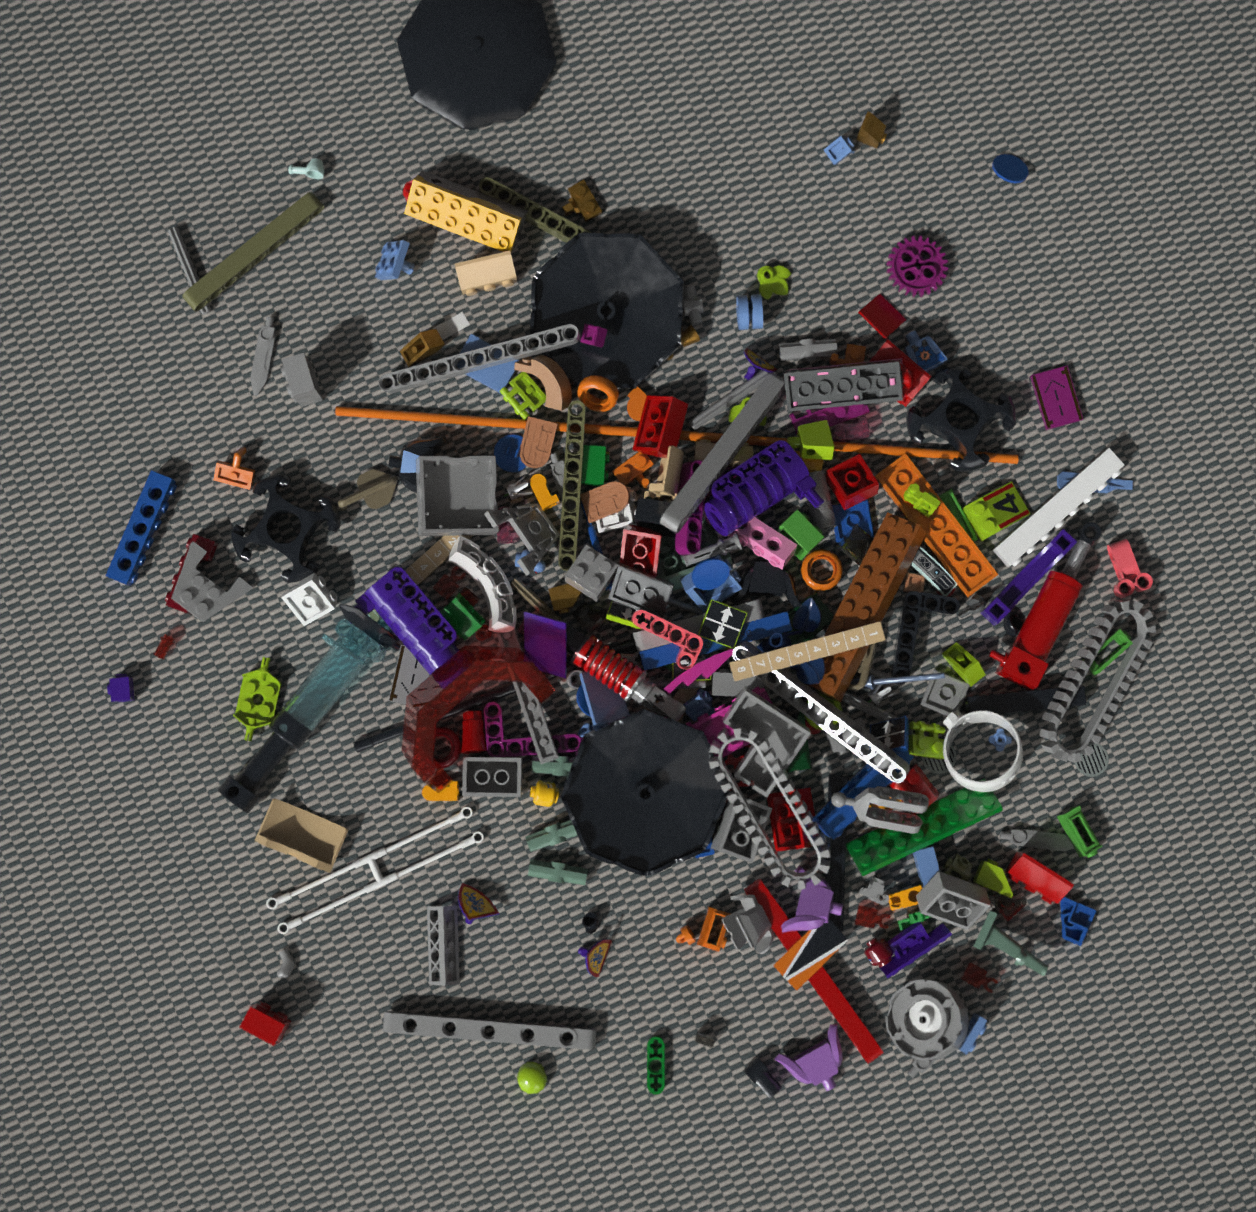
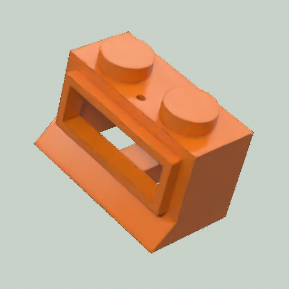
M708 906V911L696 944L719 952L720 948L724 949L727 942V937H724L726 932L724 924L722 925L717 944L713 945L707 943L715 916L725 917L730 913Z

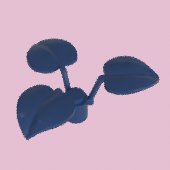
M807 599L794 615L793 627L799 631L783 632V634L773 633L770 639L762 641L757 648L764 653L791 646V640L788 636L802 634L804 630L808 633L815 631L821 623V612L814 599ZM819 658L799 664L796 670L797 678L802 683L808 685L821 682L825 674L824 659Z

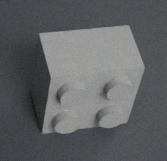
M585 545L566 573L565 582L597 602L616 575L619 565L590 546Z

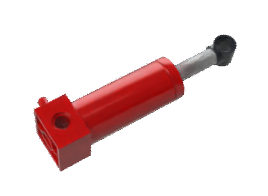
M1088 522L1079 529L1077 543L1063 571L1049 572L1013 646L1007 649L1004 655L991 650L989 656L1000 662L995 672L997 675L1029 691L1038 687L1049 665L1046 663V660L1083 588L1081 583L1076 581L1075 577L1086 557L1087 550L1093 546L1095 540L1101 535V528L1097 523ZM1087 528L1093 531V537L1086 535ZM1020 665L1023 666V668H1024V673L1020 671V669H1019V666H1020Z

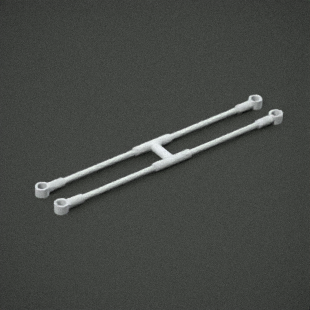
M464 807L457 814L448 817L447 820L387 848L383 847L340 870L295 891L287 892L276 898H269L266 903L269 909H276L279 904L292 899L293 896L367 863L376 879L375 882L364 886L363 889L310 914L295 918L289 922L280 923L277 928L278 932L286 934L290 929L303 924L304 921L357 896L399 879L398 877L460 848L463 849L474 843H481L484 840L483 833L475 832L471 837L460 841L459 844L385 877L382 876L375 861L387 855V852L449 823L452 824L461 819L472 817L473 810L470 807ZM465 809L470 810L469 816L463 814ZM476 834H480L482 836V839L480 841L475 840ZM271 900H275L276 905L274 907L270 906ZM282 925L287 926V930L285 932L281 930Z

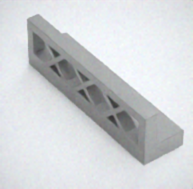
M457 905L427 906L429 985L446 986L460 984ZM434 910H438L437 921L434 919ZM436 931H437L438 934H439V939H438V940L435 939V932H436ZM436 951L439 952V959H438V961H437V959L435 958V952H436ZM437 970L440 973V981H436Z

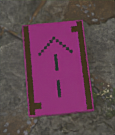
M1068 366L1030 376L1046 431L1084 420Z

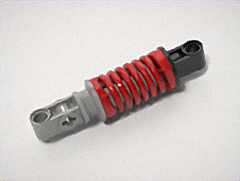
M567 623V652L573 655L570 661L572 664L583 668L585 672L595 676L596 680H601L602 684L607 685L609 689L614 688V693L621 695L626 702L632 698L637 701L639 706L643 705L654 713L679 721L686 708L683 704L657 688L654 682L651 683L647 680L646 675L648 672L638 666L633 667L634 664L632 662L625 665L627 658L623 657L620 661V653H617L614 657V649L607 652L609 645H604L600 649L603 642L598 640L592 632L584 636Z

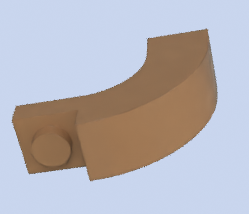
M539 355L535 358L525 357L515 362L514 370L533 374L542 381L546 391L545 407L560 411L569 407L572 402L571 386L565 372L554 360L547 356Z

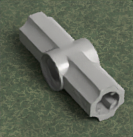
M804 339L796 343L779 344L780 361L799 359L801 361H813L817 358L831 357L834 353L837 354L836 339L820 341Z

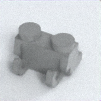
M872 877L867 888L861 887L859 889L860 894L867 896L869 900L875 903L885 905L889 902V896L883 894L885 881L876 877Z

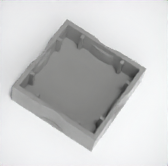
M419 456L416 459L419 536L495 535L499 532L498 526L493 528L484 515L488 510H498L495 497L497 483L495 456H467L463 458Z

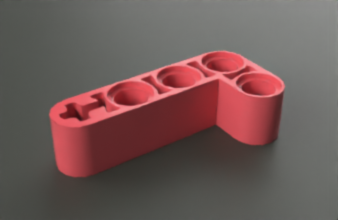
M637 610L632 614L631 619L635 626L681 647L676 657V664L679 668L688 670L694 666L703 647V640L700 636L645 610ZM643 613V618L647 620H650V617H653V620L649 624V629L646 628V626L648 625L647 623H637V615H641ZM657 621L663 624L661 632H656L653 629V625ZM675 629L681 633L680 639L676 641L671 638V632ZM691 638L698 640V646L695 649L689 647L688 643ZM684 655L690 658L688 666H682L680 663L681 657Z

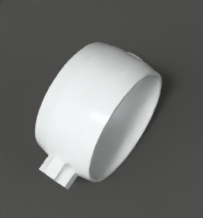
M957 709L947 716L943 721V724L949 729L943 743V756L949 773L960 785L977 792H991L1001 789L1015 778L1022 764L1023 748L1019 733L1011 722L1001 715L989 711H975L963 716ZM981 722L993 723L1005 728L1011 733L1018 745L1017 756L1011 768L1001 777L985 782L973 781L961 776L955 771L949 761L950 747L957 734L964 728Z

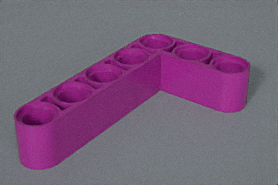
M696 460L682 464L679 492L703 461ZM728 466L720 477L730 472L734 468ZM732 476L730 478L733 482L737 476ZM704 499L682 529L676 533L675 549L679 555L696 554L700 550Z
M496 702L486 704L484 718L488 754L493 758L537 755V752H533L529 748L530 743L533 741L532 737L505 740L502 707ZM497 706L498 714L490 716L488 714L489 707ZM492 725L500 727L498 735L493 736L490 734V727ZM576 734L552 736L553 739L559 741V747L556 749L557 753L576 752L581 742V738ZM570 738H576L579 741V745L574 749L568 746ZM519 743L521 750L518 753H512L510 750L511 744ZM494 744L501 746V752L498 755H494L491 752V747Z

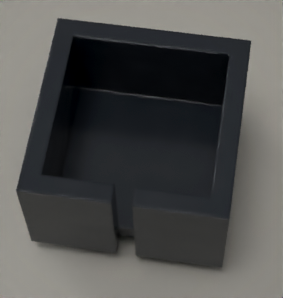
M652 497L639 498L634 518L636 525L648 527L662 536L676 538L674 531L660 524L662 515L673 501L667 499L658 501Z

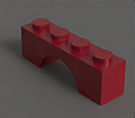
M193 534L192 538L189 537L186 543V548L188 549L179 561V566L181 567L172 579V584H174L172 590L168 591L165 597L166 606L189 615L191 613L172 600L171 597L183 568L190 543L192 541L207 552L197 565L204 562H212L218 543Z

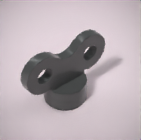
M974 595L969 601V607L960 611L958 616L964 618L971 613L980 612L986 606L985 599L981 595Z

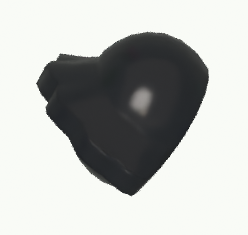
M1010 612L1004 617L1003 624L1006 633L1010 636L1018 635L1022 628L1020 618Z
M599 910L588 912L583 917L582 924L586 929V933L592 934L599 928L602 920V914Z

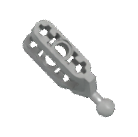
M876 787L874 789L867 788L857 795L855 799L846 797L844 793L836 792L832 795L831 802L836 807L844 805L853 806L859 820L866 822L870 826L915 834L920 831L922 819L919 816L869 807V804L873 803L888 808L924 813L927 810L929 799L920 793Z

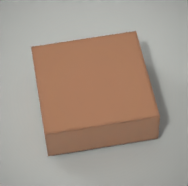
M907 572L903 592H923L925 578L921 574Z

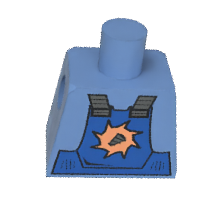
M916 330L906 335L910 345L905 347L903 352L923 370L929 372L945 364L947 361L946 356L930 336L920 339Z

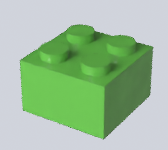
M798 510L782 523L777 532L797 544L794 555L800 561L824 538L822 531L809 522V518L805 513Z

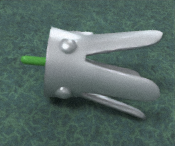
M525 476L516 483L508 485L506 487L508 494H505L504 497L510 495L513 501L520 496L533 494L532 490L519 492L528 486V480L519 483Z
M878 684L874 690L867 693L871 698L868 702L873 701L877 706L883 699L896 693L884 697L892 689L887 687L877 693L883 685Z

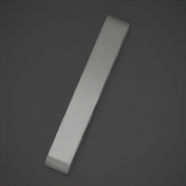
M761 599L731 606L747 613L744 623L765 618ZM705 613L671 623L697 635ZM663 624L654 626L653 629L656 632H661ZM677 629L673 630L671 638L675 641L680 639V631ZM645 630L633 632L637 652L671 643Z

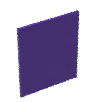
M524 611V656L529 668L567 678L566 622Z

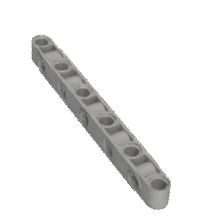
M744 641L733 650L732 656L737 661L763 654L764 652L750 642ZM740 649H744L747 653V656L742 655ZM786 668L772 671L777 675L778 679H774L771 676V672L754 676L891 781L900 783L908 775L910 767L906 761L807 684L802 683ZM802 696L807 697L809 703L804 702ZM833 720L838 721L840 723V727L835 726L833 724ZM864 744H868L872 750H867ZM895 769H901L903 774H898Z
M384 1011L383 1032L586 1050H595L597 1029L395 1011ZM408 1019L416 1021L417 1026L415 1029H410L407 1026ZM446 1023H454L456 1030L448 1032L446 1030ZM487 1025L494 1027L495 1033L489 1036L485 1033L484 1028ZM525 1029L533 1030V1038H525L523 1031ZM570 1032L573 1035V1040L565 1042L562 1039L563 1033Z

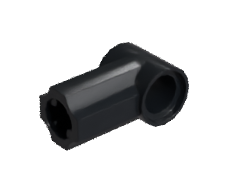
M758 1057L743 1070L769 1098L775 1096L782 1088Z

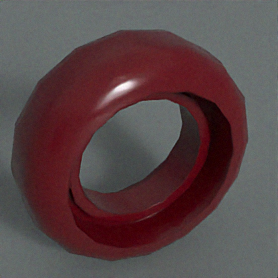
M434 727L422 736L419 743V752L422 760L427 765L436 769L447 768L459 759L461 741L453 730L446 727ZM438 736L446 737L451 743V752L443 759L433 757L429 751L431 741Z

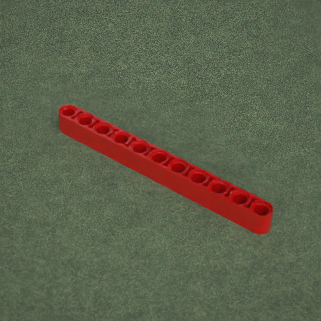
M760 878L744 888L747 895H754L758 904H761L771 923V929L788 951L802 938L799 932L788 931L782 933L781 925L789 920V918ZM821 966L808 981L867 1064H870L884 1052L826 970Z

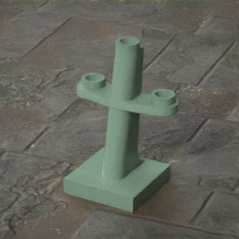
M990 911L973 947L981 950L985 945H993L1016 959L1015 965L1023 966L1024 964L1038 974L1045 976L1049 965L1042 962L994 925L997 913Z

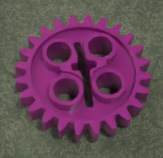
M912 236L910 242L907 238H904V245L898 242V249L893 247L891 251L894 254H889L888 256L892 261H887L886 263L887 266L891 267L886 271V273H892L889 280H895L893 287L899 285L898 292L904 289L905 295L907 296L909 292H912V297H915L916 293L923 297L924 292L930 295L931 289L937 291V285L941 286L943 284L941 279L946 278L944 272L948 271V268L944 267L948 260H942L946 253H939L942 247L935 248L936 241L930 244L929 238L922 241V236L918 240H915V237ZM927 253L929 259H923L920 254ZM902 256H909L911 261L904 262ZM915 264H917V266H919L920 269L917 270V267H913V266H914ZM930 271L932 273V277H925L923 272ZM905 274H912L914 280H907Z

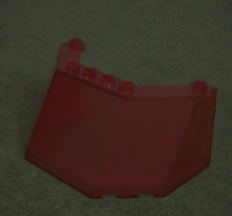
M465 645L457 654L406 696L401 750L415 773L437 793L444 790L453 782V779L433 757L436 722L484 680L523 682L541 703L556 691L546 676L519 648Z

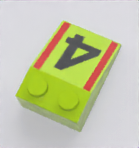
M1012 481L963 508L980 542L1031 514Z

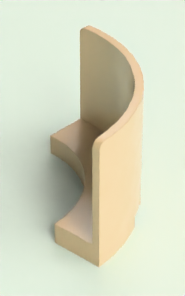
M669 446L667 458H661L657 483H650L649 491L644 493V499L645 497H652L658 501L666 499L673 501L676 498L684 457L682 450Z
M274 798L255 841L286 855L294 856L302 862L330 873L348 833V829Z

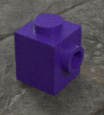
M116 674L115 678L109 679L110 683L107 684V692L111 696V702L135 701L133 678L127 677V674Z

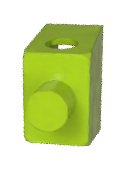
M827 420L800 425L797 430V437L787 438V443L792 448H799L800 456L803 459L832 460L834 443Z

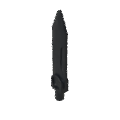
M339 604L346 620L386 649L388 647L395 651L400 649L401 645L396 642V636L359 608Z

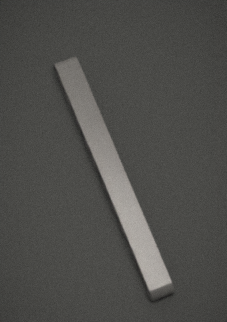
M567 324L387 373L379 378L378 384L383 391L389 394L570 346L580 341L581 333L575 325ZM570 330H575V337L572 339L567 338V333ZM557 335V341L550 344L548 341L549 337ZM533 340H538V347L532 349L530 347L531 342ZM515 345H520V351L516 354L512 353V348ZM502 350V356L495 359V351ZM483 355V362L477 364L476 357ZM465 360V366L459 369L457 367L458 362ZM447 365V371L441 374L439 372L440 367ZM424 370H429L427 378L421 377V373ZM405 375L411 376V380L408 383L403 382ZM392 379V386L390 388H386V381Z
M774 373L768 374L664 512L660 524L675 533L682 529L711 490L713 482L720 478L785 390L783 378Z

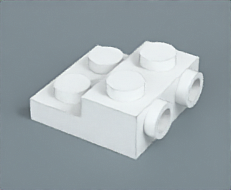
M627 487L630 492V500L625 509L596 521L598 533L624 529L628 524L636 525L634 520L636 513L634 501L637 500L635 491L631 490V487Z
M316 573L299 581L297 586L283 593L281 597L304 626L334 610L337 604L336 593L333 590L329 591L326 588L325 579L322 576H317Z

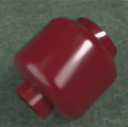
M874 937L866 943L868 947L865 948L864 954L873 966L881 968L892 960L893 951L885 939L877 940Z

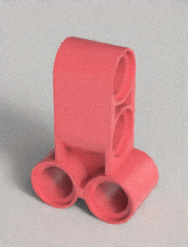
M1127 539L1107 545L1109 557L1119 580L1113 589L1114 594L1118 598H1126L1134 590L1136 592H1143L1152 586L1153 579L1151 575L1140 572ZM1139 578H1143L1145 580V587H1141L1138 584ZM1121 584H1124V585L1127 586V588H1128V592H1127V593H1123V592L1120 590V585H1121Z

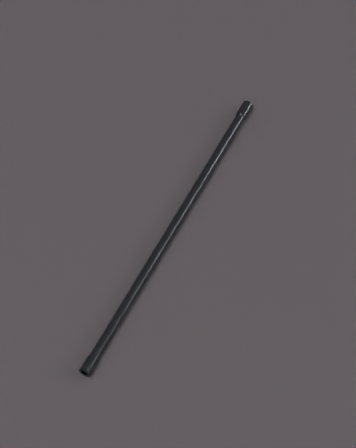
M634 638L609 647L607 652L614 649L615 654L613 656H615L617 653H623L636 648ZM571 662L567 663V673L580 669V667ZM542 672L531 677L534 685L558 676ZM512 683L374 736H368L353 742L357 753L382 742L516 693L514 684Z

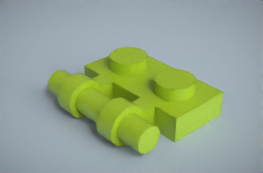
M521 372L509 382L513 388L510 392L505 386L499 391L504 396L503 399L506 403L509 402L515 409L514 412L524 420L530 416L525 410L526 408L530 407L535 412L546 402V395L526 372ZM516 394L524 400L522 404L515 399L514 396Z
M911 484L904 492V500L913 504L914 509L928 518L941 503L933 493L925 491L922 493L918 484Z
M911 721L909 726L910 729H915V734L908 736L909 755L939 760L944 759V739H939L938 734H944L945 727L936 723L926 724L924 721ZM924 731L929 732V737L924 736Z

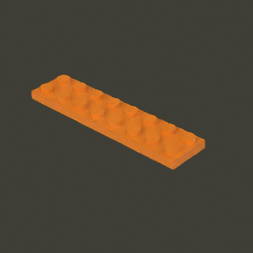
M906 453L875 475L876 480L905 518L922 526L926 532L923 541L944 569L954 578L957 586L967 598L999 575ZM911 484H918L922 493L924 491L933 493L941 501L929 518L914 509L913 504L904 500V492Z

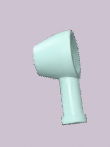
M313 158L307 167L289 165V174H306L312 179H322L324 177L323 161Z

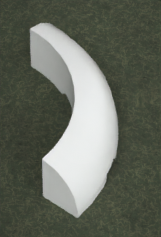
M459 536L451 549L448 561L464 570L481 589L489 610L488 630L500 633L514 630L516 626V606L514 607L513 591L505 573L492 557H488L480 550L481 547L463 536Z

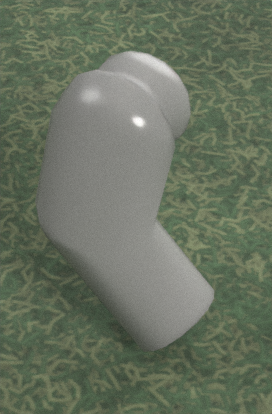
M286 949L279 952L283 961L280 969L277 970V976L280 979L288 978L294 968V961L289 950Z

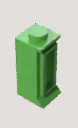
M1121 629L1114 631L1104 641L1099 652L1113 640L1116 641L1119 647L1099 665L1093 661L1089 671L1093 675L1103 671L1133 644L1130 640V635Z
M1081 806L1072 807L1069 809L1070 811L1058 815L1057 818L1078 856L1090 858L1098 853L1097 850L1102 845L1098 842L1084 817ZM1073 819L1076 820L1079 828L1081 829L1084 837L1086 838L1090 846H1086L1080 833L1078 832L1076 826L1072 821Z

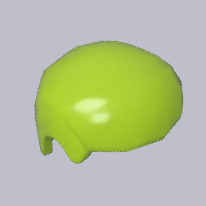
M534 1061L526 1062L517 1073V1081L522 1091L528 1094H537L545 1088L547 1076L541 1064Z

